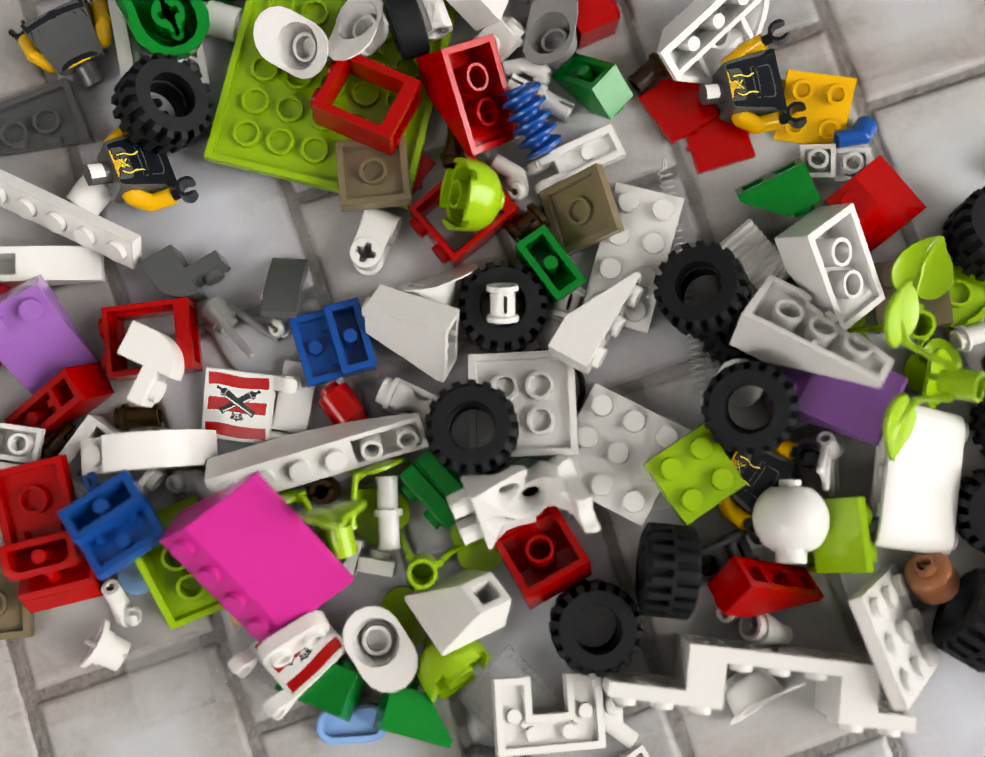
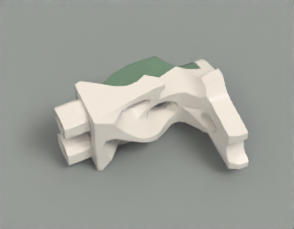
M560 454L548 460L540 461L523 457L505 465L493 475H463L460 477L463 489L446 496L455 520L473 513V515L455 522L465 545L483 538L488 549H492L497 540L507 530L520 525L535 523L536 516L550 506L567 510L569 514H573L585 533H595L601 530L593 510L592 498L575 472L570 457L567 454ZM535 486L539 489L533 496L523 495V491L526 488Z

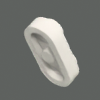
M313 611L295 620L265 639L258 646L257 652L263 665L273 666L274 668L285 666L293 660L294 654L306 647H314L323 642L327 637L326 633L330 629V624L322 611Z

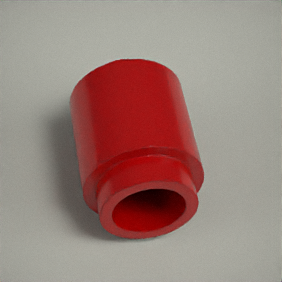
M334 381L319 392L322 398L317 404L333 425L369 419L364 413L366 408L346 382L339 385Z

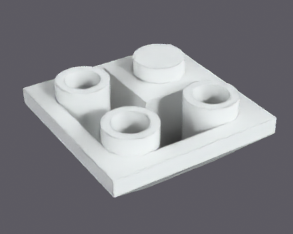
M465 569L434 583L429 588L417 590L405 596V602L442 656L504 627L512 600L492 572Z

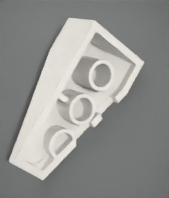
M770 274L741 313L729 344L764 362L881 388L895 360L860 333H849L838 325L839 317L830 310L826 313L820 311L810 303L812 296L804 290Z

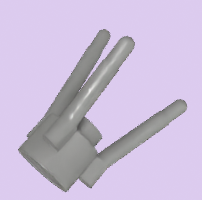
M215 297L200 310V316L207 323L205 328L213 336L225 359L234 370L238 369V364L220 333H227L248 358L254 356L252 350L233 329L237 323L235 316L275 342L281 341V337H273L269 333L268 327L242 311L234 301L227 304L222 297Z

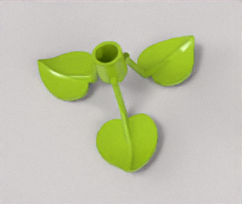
M944 236L928 237L911 244L897 256L891 268L893 287L897 290L904 281L914 279L912 285L916 289L918 297L923 300H934L943 296L953 283L954 268ZM919 303V318L913 333L909 337L911 339H918L916 345L931 352L936 348H944L952 361L960 363V368H963L960 354L952 343L942 338H932L929 340V337L936 329V319L931 312L923 310L924 305ZM863 316L846 331L849 333H860L869 340L866 333L883 331V325L865 326L866 318ZM914 353L906 359L903 372L904 376L909 379L907 385L913 391L922 394L929 359Z
M914 279L904 281L894 292L887 305L883 321L884 337L889 347L896 348L902 343L904 347L929 359L922 396H915L909 399L907 394L899 393L894 397L886 410L883 421V440L886 453L891 461H895L896 456L914 429L917 419L915 410L917 405L925 403L926 407L935 408L942 401L952 403L954 398L978 403L985 394V372L960 368V363L953 362L944 348H936L931 352L910 340L909 336L913 333L919 318L918 295L912 285Z
M393 457L350 470L349 474H353L350 500L341 501L331 506L312 508L305 496L309 493L307 488L293 487L277 493L287 504L292 502L302 504L306 512L300 514L301 520L315 525L319 538H324L326 547L337 559L347 558L358 552L353 533L354 530L358 529L356 514L366 507L365 500H357L359 481L366 475L385 471L398 464L410 466L409 457Z
M376 487L359 488L357 500H365L366 507L356 514L358 528L356 530L367 543L378 547L377 517H374L373 511L377 509ZM398 492L399 508L403 510V515L399 516L400 529H402L409 522L410 507L407 499ZM473 514L464 516V517H462L461 519H459L458 521H460V520H462V519H464V518H467V517H469V516H471V515H473ZM454 524L451 528V538L456 546L449 548L440 558L435 559L426 552L413 554L403 533L400 531V544L406 554V559L409 561L407 577L410 584L414 586V590L408 586L393 588L383 598L381 607L389 610L397 618L414 647L421 643L428 634L405 602V596L417 590L431 587L437 579L438 568L442 567L444 562L456 552H458V561L464 569L480 571L494 569L502 561L495 545L492 549H488L483 538L465 545L456 524Z

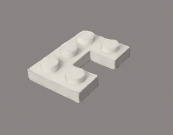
M580 672L562 673L564 711L532 713L531 679L529 676L491 678L495 756L512 757L606 748L601 677H597L594 673H590L589 676L583 675Z

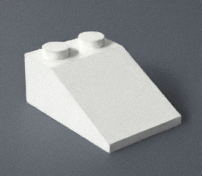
M853 203L819 206L774 238L788 274L800 289L812 296L811 302L823 313L830 310L839 317L837 324L845 330L849 329L885 299Z

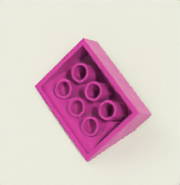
M258 471L180 511L159 540L171 555L259 642L264 641L305 614L313 612L351 584L354 576Z

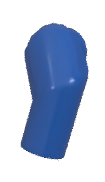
M862 116L856 120L852 128L835 131L833 141L836 144V148L868 144L877 130L876 121L870 116Z

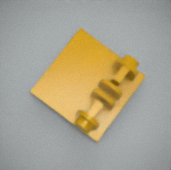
M787 69L786 79L781 80L786 105L788 107L793 102H803L806 110L796 112L792 117H806L807 122L802 128H793L789 123L784 124V128L774 131L773 140L803 144H834V132L846 129L857 78Z

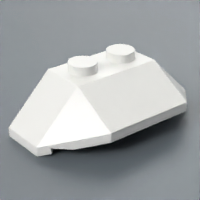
M694 0L663 28L657 49V54L673 80L699 84L712 83V76L720 68L722 59L738 45L761 34L770 0Z

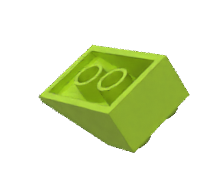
M195 495L155 512L167 530L180 511L200 500ZM161 543L134 560L171 630L224 609L223 605Z

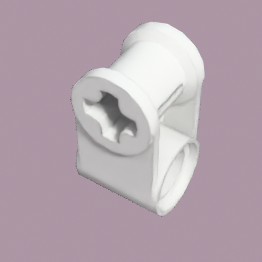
M379 208L364 211L349 252L354 268L358 273L369 277L381 271L391 246L396 241L400 231L402 217ZM369 252H372L374 259L367 258L365 262H362L360 256H367Z

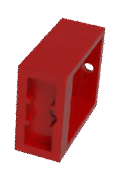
M358 54L344 61L332 60L327 70V79L321 88L318 87L314 91L310 106L313 110L316 124L392 156L422 101L421 81ZM349 75L397 94L381 126L333 106Z
M471 156V157L469 158V159L477 160L474 156ZM442 181L408 208L412 218L409 224L421 238L427 235L433 242L434 246L431 249L443 264L449 261L456 268L499 233L507 221L512 222L518 217L519 207L505 191V202L503 208L498 213L499 216L456 252L425 217L440 205Z
M187 297L101 308L102 318L98 321V329L101 338L104 339L105 353L101 356L103 371L107 374V378L119 382L136 380L142 368L128 369L127 358L117 354L125 337L124 321L174 315L176 344L181 349L184 357V374L203 371L197 303Z

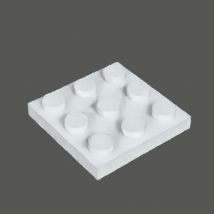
M549 350L468 354V379H475L477 384H483V381L491 383L492 388L501 389L505 393V397L510 399L514 405L518 418L519 436L516 449L511 453L509 460L523 457L530 459L553 458L560 454H567L569 457H579L575 368L551 356ZM469 410V449H477L487 444L492 438L494 422L490 415L484 411Z
M595 383L577 416L579 457H570V460L593 502L643 527L661 491L642 464L691 430Z
M895 564L881 567L848 600L893 712L909 709L938 667L937 651L934 645L928 643L923 632L924 622L921 613L917 608H913L908 596L909 585L905 581L904 575L899 574Z

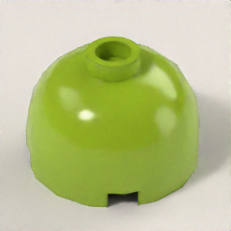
M455 158L453 160L457 163L455 168H447L441 185L440 208H445L447 218H442V222L448 230L479 231L491 224L504 206L505 194L497 173L487 164L474 159Z
M428 637L424 641L426 648L421 652L418 659L417 675L424 691L432 703H434L438 694L444 700L476 678L472 674L474 669L480 664L484 670L491 660V655L477 639L442 656L431 638Z

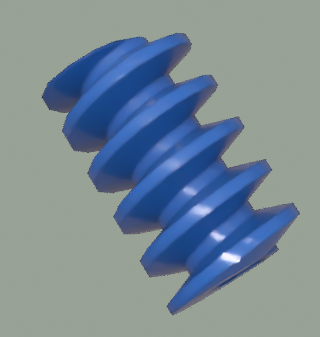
M540 81L525 83L499 95L508 96L509 98L501 106L502 109L514 110V113L507 119L508 123L520 124L512 133L513 136L525 137L518 145V148L530 149L531 151L523 158L524 162L556 149L555 146L562 140L561 134H550L557 126L556 121H544L551 114V109L539 108L546 100V96L534 95V92L541 86Z

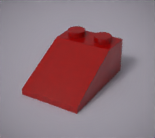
M493 34L443 48L416 58L427 95L468 157L522 137L513 136L512 134L519 127V123H508L507 121L514 113V110H503L501 107L509 98L508 96L499 95L509 91Z

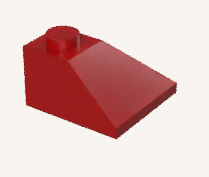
M881 155L823 201L826 206L846 203L854 204L870 252L927 208Z

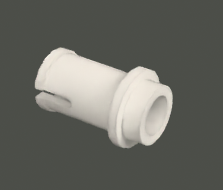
M985 320L969 326H955L953 331L949 333V342L955 346L957 351H971L973 346L985 342Z

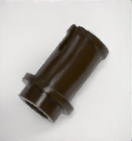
M652 52L649 55V60L627 78L631 87L637 93L642 94L662 75L667 76L669 72L659 55Z
M447 126L445 149L440 154V160L444 168L454 169L457 164L453 161L455 158L467 157L464 155L465 151L455 135Z
M128 403L122 404L121 407H117L114 410L115 426L117 429L122 428L124 432H128L131 428L161 427L163 423L162 407L160 404H155L152 408L144 406L130 407Z
M66 421L46 444L43 443L40 458L46 459L58 456L76 432L75 430L66 438L76 426Z
M332 476L317 480L310 486L309 495L313 494L314 497L311 499L316 503H332L340 495V484ZM322 485L330 487L327 496L321 493Z

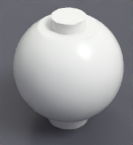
M778 480V487H769L757 499L753 508L752 522L755 534L760 539V542L765 547L776 552V563L806 564L807 553L818 548L825 540L829 530L830 517L822 497L812 488L802 487L801 480Z

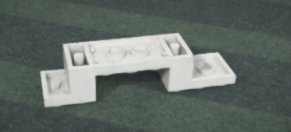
M677 633L673 676L620 670V672L614 675L611 671L606 672L605 677H601L604 691L608 697H613V702L616 704L634 706L636 700L650 702L651 707L661 710H673V705L688 706L689 712L709 715L711 714V709L723 710L727 664L730 665L729 669L739 672H753V667H761L767 669L768 674L781 677H790V672L795 671L804 673V677L807 679L816 680L814 708L826 715V720L838 723V728L841 730L861 733L863 727L876 728V733L890 737H900L901 731L915 733L916 730L915 716L904 710L893 712L889 702L879 700L880 678L874 663L855 653L796 646H753L744 640Z

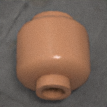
M916 553L905 564V581L915 596L924 603L933 605L943 604L953 599L958 593L960 587L959 574L949 558L943 553Z

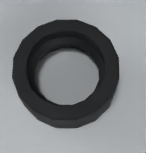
M382 0L389 28L401 59L408 61L430 53L429 39L417 1Z

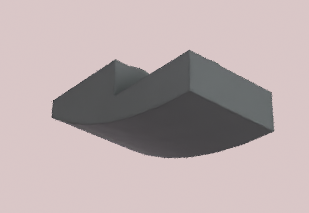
M272 259L263 291L260 310L261 317H273L277 320L298 317L303 303L302 288L308 274L307 259Z

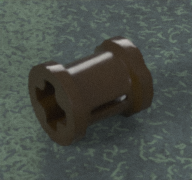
M529 203L526 206L527 210L513 222L507 221L504 224L505 230L515 243L524 239L543 224L547 229L550 227L545 215L533 203ZM530 221L532 222L525 230H522L523 226Z

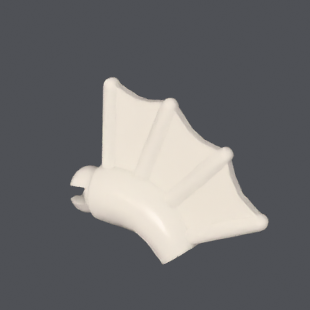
M823 431L816 438L817 449L820 452L816 471L821 476L822 490L827 491L829 497H833L835 492L840 491L841 488L839 458L845 452L846 443L841 434Z

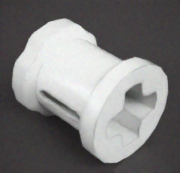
M506 282L487 284L486 291L490 293V314L487 315V322L493 324L518 322L519 315L515 313V292L519 291V285Z
M579 287L558 303L554 301L553 308L547 312V317L562 323L567 314L578 308L580 298L585 297L586 290Z

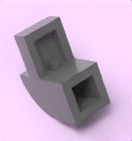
M171 244L140 262L149 279L158 290L173 299L187 297L195 303L208 299L202 286H211L220 282L225 277L224 273L231 270L226 259L216 250L189 265L182 252Z

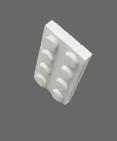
M616 182L613 198L624 231L599 243L583 304L637 271L641 274L640 287L644 290L634 308L628 306L623 318L626 321L623 328L648 335L657 303L653 290L658 289V287L654 284L655 275H662L658 268L661 262H668V254L672 248L685 198Z

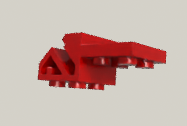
M66 454L0 470V528L4 541V546H0L1 566L3 574L8 580H20L17 597L30 613L103 596L101 586L108 580L102 581L96 577L81 547L72 541L57 513L77 500Z

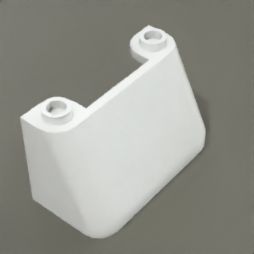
M917 405L915 408L917 419L914 429L896 456L895 461L889 460L883 437L879 445L876 446L870 496L872 523L868 525L870 540L874 542L876 547L922 554L941 552L948 556L958 545V532L955 529L964 444L969 437V426L961 415Z

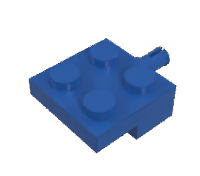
M358 297L323 306V310L289 319L308 388L377 368L378 364L372 347L373 340L375 339L365 333V320L362 316Z
M126 469L103 484L99 481L96 472L87 473L89 479L84 475L81 478V482L88 493L57 512L72 541L81 547L96 577L102 581L159 545V540L166 532L164 525L137 479Z

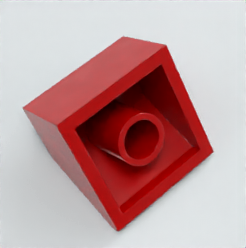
M555 506L545 508L536 516L535 523L520 525L507 530L495 543L501 559L530 610L592 575L591 562Z

